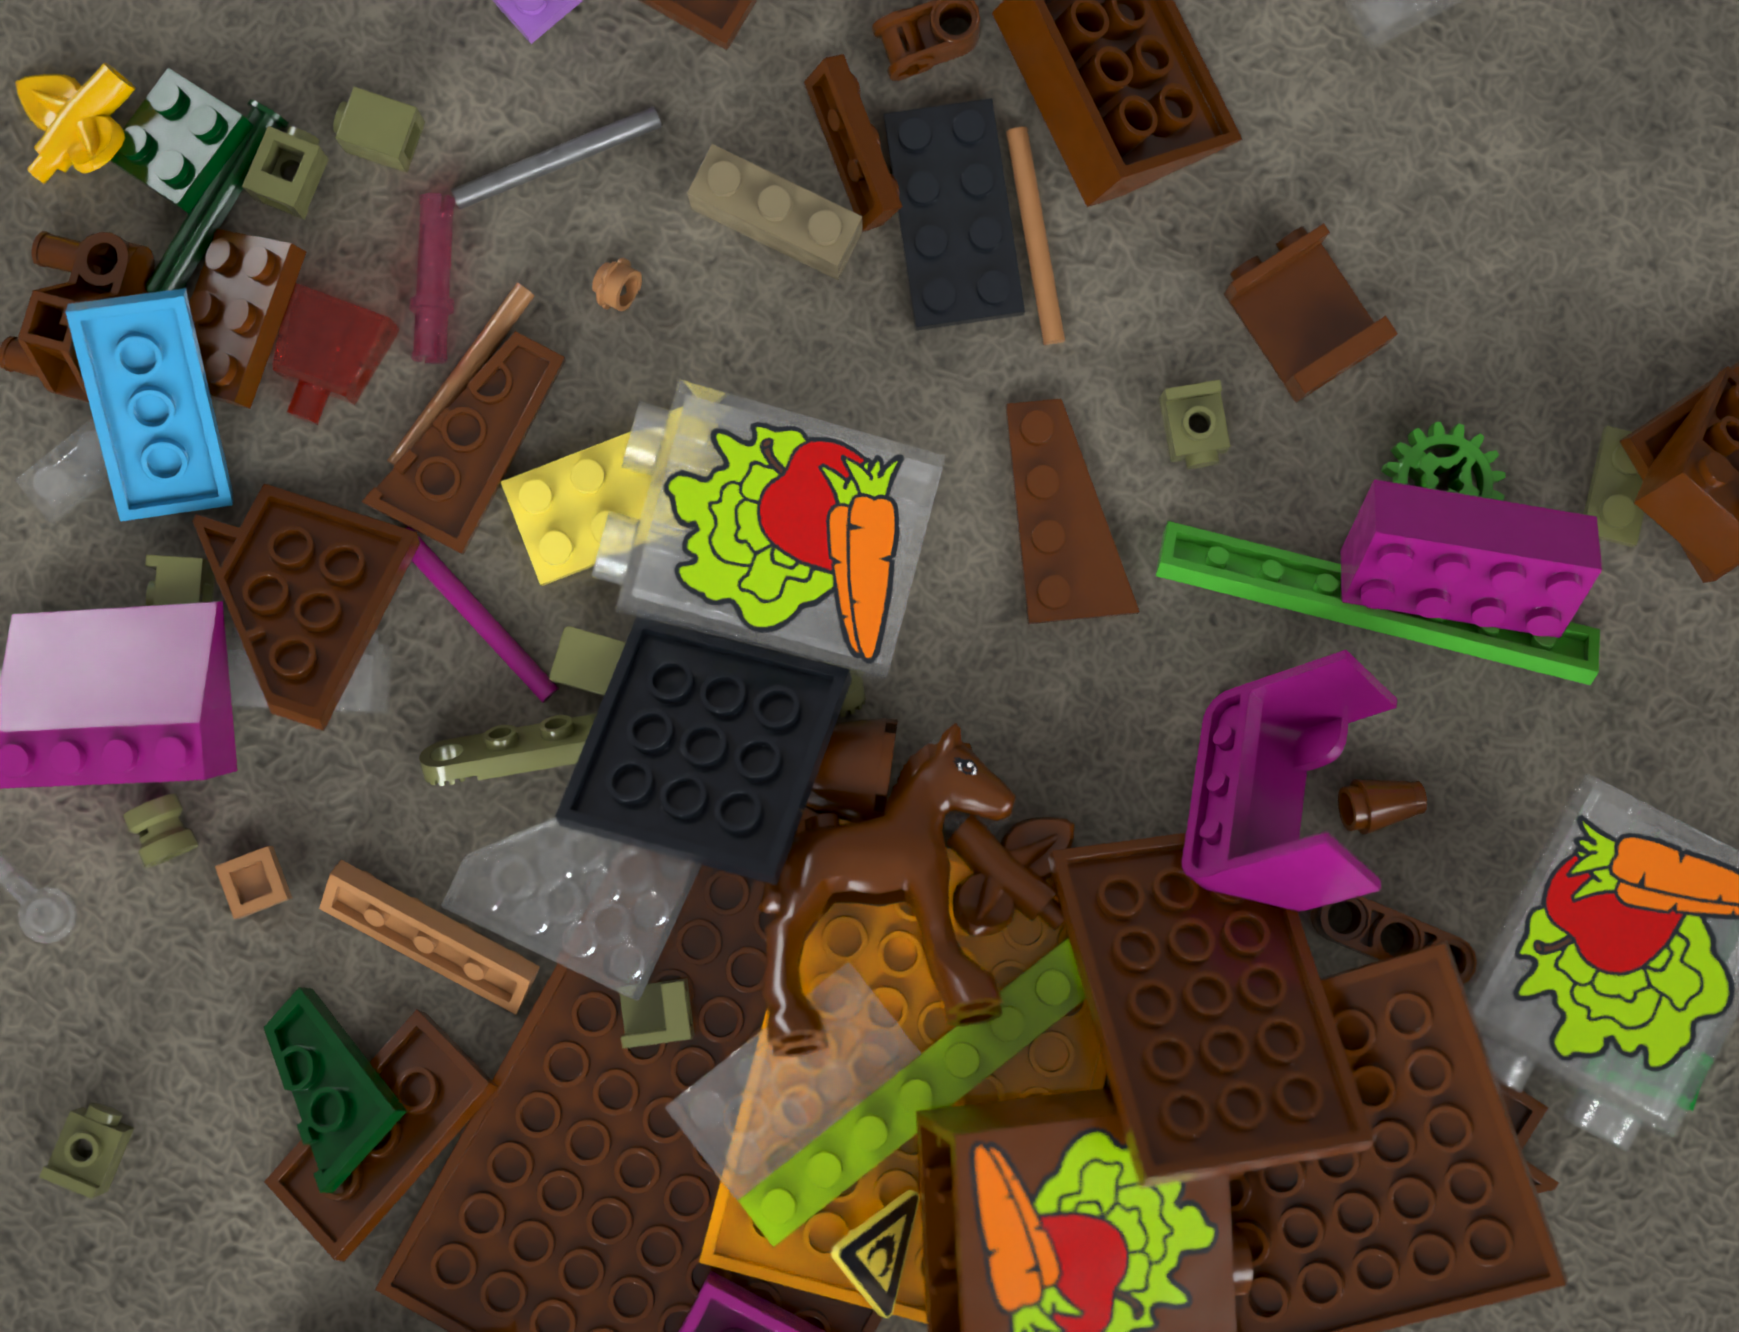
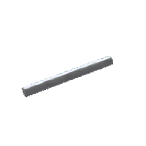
M654 106L452 188L451 191L459 209H463L662 127Z

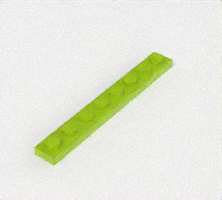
M1069 937L1000 990L1003 1003L1000 1004L1003 1013L1001 1017L986 1023L962 1027L955 1026L738 1199V1202L773 1247L917 1133L916 1111L952 1106L1086 999Z

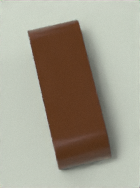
M1362 896L1343 900L1351 909L1352 921L1346 930L1339 933L1334 931L1328 922V912L1335 903L1312 908V926L1320 936L1376 961L1447 940L1449 947L1455 953V964L1462 984L1468 982L1476 971L1477 959L1475 951L1462 938ZM1391 923L1397 924L1404 935L1402 947L1394 954H1388L1383 949L1380 940L1382 931Z

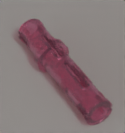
M427 193L419 197L420 218L416 295L410 298L409 310L415 313L411 359L416 362H422L423 357H426V364H442L448 361V316L454 313L455 305L454 300L449 298L455 199L446 195L444 196V202H441L442 194Z

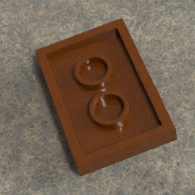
M216 229L213 240L206 251L205 262L193 295L189 300L211 399L251 409L307 251L288 242Z

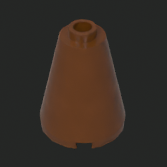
M878 718L836 722L806 806L824 813L837 814L840 819L853 823L883 817L886 811L898 720Z

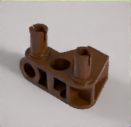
M42 231L35 237L32 245L33 262L41 267H50L70 272L71 275L66 283L32 291L19 336H9L2 342L0 347V367L6 371H15L40 378L44 387L51 393L89 402L66 316L67 306L71 303L148 293L145 290V285L155 270L153 252L147 246L127 242L111 232L91 234L81 242Z

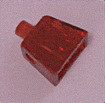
M295 283L280 325L272 363L274 372L283 379L297 384L286 413L305 422L318 425L329 396L355 405L397 337L399 327L389 317Z

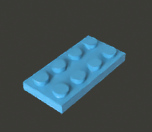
M186 288L68 304L66 316L119 520L127 521L232 506L234 500L232 485Z

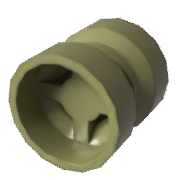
M175 793L148 801L123 814L129 832L140 836L141 847L138 853L145 868L162 864L195 849L199 845L193 830L184 827L183 822L179 819L183 807Z

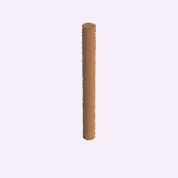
M1015 127L1007 130L1006 136L1044 345L1065 342V335L1027 127Z
M516 283L387 459L388 462L395 465L408 449L411 450L429 430L433 421L446 407L448 408L468 387L467 384L486 364L535 296L532 292L521 284Z

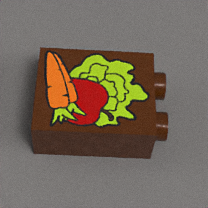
M1111 1087L916 1111L928 1332H1236L1235 1296L1244 1295L1250 1290L1253 1279V1263L1249 1244L1244 1233L1236 1224H1231L1229 1181L1240 1179L1245 1171L1140 1188Z

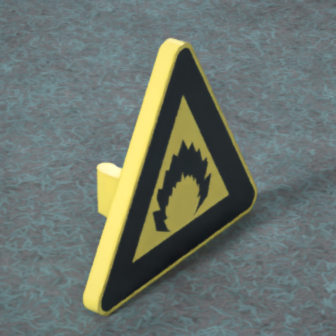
M907 1190L855 1230H850L848 1235L837 1242L831 1251V1257L875 1312L884 1318H889L894 1310L920 1200L919 1193L913 1190Z

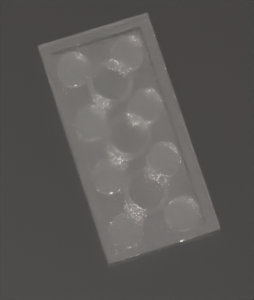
M849 961L805 995L821 1015L829 1044L827 1048L808 1055L775 1057L772 1052V1045L768 1044L767 1027H765L665 1107L736 1200H739L921 1054Z

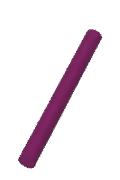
M418 536L420 545L412 562L542 703L547 701L559 690V687L549 680V676Z

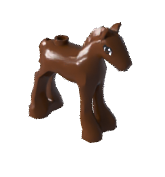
M957 723L943 732L938 743H928L917 753L910 755L907 764L903 765L900 776L897 778V784L893 786L891 796L888 797L886 814L883 817L847 824H840L839 816L831 813L807 818L804 821L806 830L796 834L778 884L774 885L764 882L762 901L758 909L766 914H777V917L765 928L767 970L763 991L769 1014L766 1023L768 1044L772 1045V1052L775 1057L808 1055L822 1051L829 1045L820 1013L802 993L799 967L805 941L834 903H855L881 907L906 902L911 906L920 926L929 971L943 1001L947 1024L962 1027L986 1023L1001 1017L1003 1014L1000 1007L1003 1000L996 979L964 954L956 940L949 912L951 867L943 836V825L946 814L952 811L1000 821L1011 815L1016 796L974 754L970 743L962 741L961 729Z

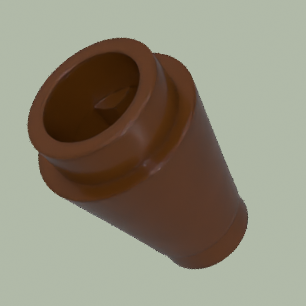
M1354 779L1350 786L1340 788L1338 793V809L1341 821L1348 831L1358 830L1361 834L1365 835L1415 815L1424 814L1427 809V796L1420 781Z

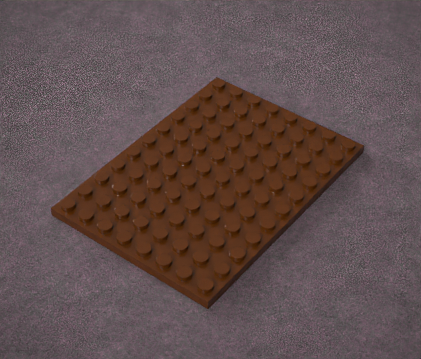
M805 807L796 834L806 830L804 821L807 818L819 814ZM624 844L492 1079L498 1088L471 1117L375 1288L376 1291L448 1332H679L711 1270L826 1332L876 1331L883 1317L879 1316L874 1309L699 1263L767 1010L763 996L767 970L765 928L777 917V914H766L758 909L763 896V881ZM688 978L695 1035L687 1040L622 1048L621 1036L625 1032L620 990L627 986Z

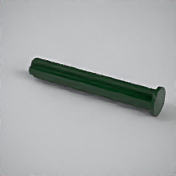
M252 99L249 100L247 105L251 110L246 118L254 126L185 218L145 285V290L148 293L183 289L212 242L216 229L221 227L242 192V185L267 127L270 126L279 130L280 127L286 129L289 125L283 117Z

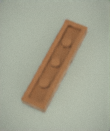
M343 860L339 861L329 875L319 907L320 910L517 1015L530 992L540 966L525 959L519 953L509 950L475 932L469 926L458 923L432 909L419 899L404 894L378 880L372 874L360 870Z

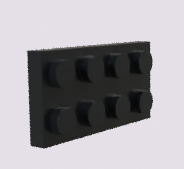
M992 98L884 113L891 171L898 183L899 199L903 206L898 210L915 330L919 331L1023 316L1025 308Z

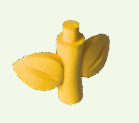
M104 62L82 86L75 78L63 74L32 75L15 82L17 94L25 112L40 130L45 131L34 146L39 155L27 168L28 172L40 182L46 184L57 169L66 173L72 164L82 174L95 171L110 161L122 147L125 139L124 130L110 116L127 100L136 88L125 76L109 64Z

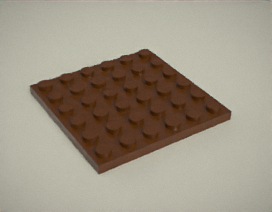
M1447 940L1320 978L1375 1142L1365 1151L1246 1170L1240 1179L1229 1181L1231 1224H1236L1244 1233L1249 1244L1253 1263V1279L1250 1290L1244 1295L1235 1296L1236 1332H1382L1566 1286L1568 1278Z

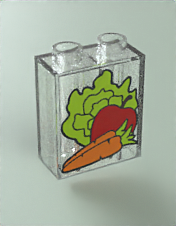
M679 379L670 410L639 402L622 468L651 476L640 519L609 511L591 577L621 585L615 612L633 617L638 616L847 668L850 670L851 675L862 677V679L871 682L887 678L946 456Z
M1587 773L1573 787L1481 958L1474 975L1465 988L1497 1082L1521 1093L1533 1069L1540 1071L1576 1091L1563 1118L1626 1152L1629 1151L1641 1127L1655 1135L1674 1137L1739 1014V851Z

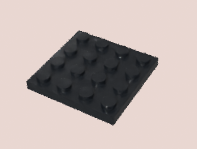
M637 616L556 812L555 818L562 827L777 885L852 681L850 670Z

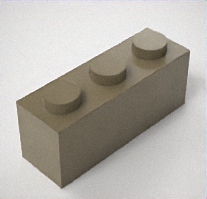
M714 144L709 148L687 192L692 210L836 280H839L862 234V216Z

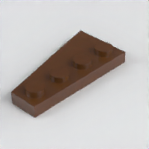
M515 331L467 384L468 387L448 408L446 407L433 421L429 430L411 450L408 449L395 463L392 471L361 502L464 555L501 481H503L566 361L565 357Z
M1062 398L1006 404L1028 624L1138 614L1140 612Z

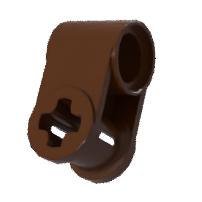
M932 0L913 8L894 11L878 19L872 25V31L876 38L882 39L891 64L887 70L892 81H900L926 72L935 65L971 52L978 44L980 36V13L974 0ZM958 17L967 21L970 27L962 34L952 35L945 32L941 25L949 18ZM900 38H902V39L904 40V43H905V46H906V48H907V51L904 50V47H903V44H902Z

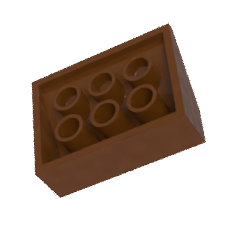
M1003 0L992 12L1087 207L1124 196L1242 140L1174 0Z

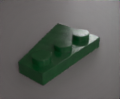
M299 987L263 1028L284 1090L292 1091L302 1120V1122L297 1124V1128L303 1145L311 1146L319 1171L313 1174L319 1192L334 1193L407 1110L312 988Z

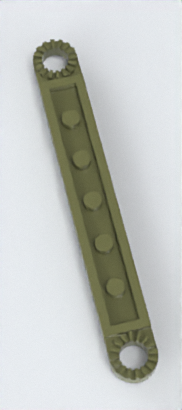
M850 672L852 681L840 711L841 717L846 716L845 711L853 714L855 709L860 710L862 705H865L866 696L863 679L860 675ZM597 713L573 718L567 715H556L546 718L541 723L521 727L498 725L490 728L485 733L436 742L425 748L419 755L425 781L427 783L430 782L431 785L439 783V786H445L447 781H449L450 785L455 784V779L463 782L466 777L477 776L478 780L576 764Z

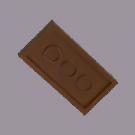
M417 1009L370 1061L374 1069L407 1110L401 1119L334 1193L319 1192L313 1174L319 1171L311 1146L303 1145L302 1139L264 1181L334 1260L346 1261L498 1088L486 1073L427 1013Z

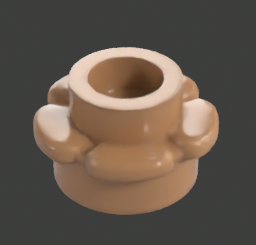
M620 258L617 262L604 263L596 272L592 284L593 291L596 293L597 303L606 310L610 307L618 311L627 310L641 288L642 275L638 270L631 268V263L626 258ZM625 284L627 292L626 294L620 296L621 290Z

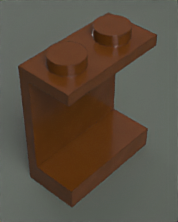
M1324 223L1309 233L1304 226L1294 230L1276 244L1280 252L1264 262L1257 255L1241 264L1230 273L1234 281L1230 283L1224 293L1296 403L1380 350L1398 335L1386 316L1374 323L1322 245V242L1330 233Z

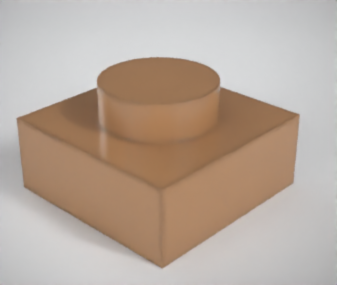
M273 846L263 847L215 866L234 919L243 918L292 899Z

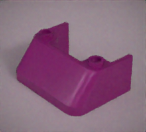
M1346 649L1226 690L1219 694L1207 707L1202 721L1182 858L1183 871L1202 888L1294 911H1305L1380 891L1381 880L1329 833L1324 832L1299 840L1307 771L1332 763L1341 755L1347 741L1349 723L1397 708V698Z

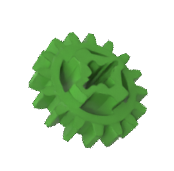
M1435 422L1428 429V438L1419 428L1413 430L1407 435L1410 446L1399 442L1390 450L1399 462H1387L1382 466L1381 472L1392 477L1393 483L1408 485L1409 476L1414 480L1415 486L1437 490L1435 487L1439 483L1437 476L1455 466L1454 471L1449 476L1451 479L1447 484L1449 488L1447 492L1504 500L1505 495L1493 490V484L1506 478L1505 472L1492 471L1490 463L1499 456L1497 450L1483 454L1479 447L1482 445L1485 436L1480 433L1469 441L1464 439L1463 424L1458 423L1448 434H1445L1442 423ZM1443 448L1454 452L1449 457L1437 458L1431 452L1426 454L1423 451ZM1471 467L1476 476L1477 488L1472 485Z

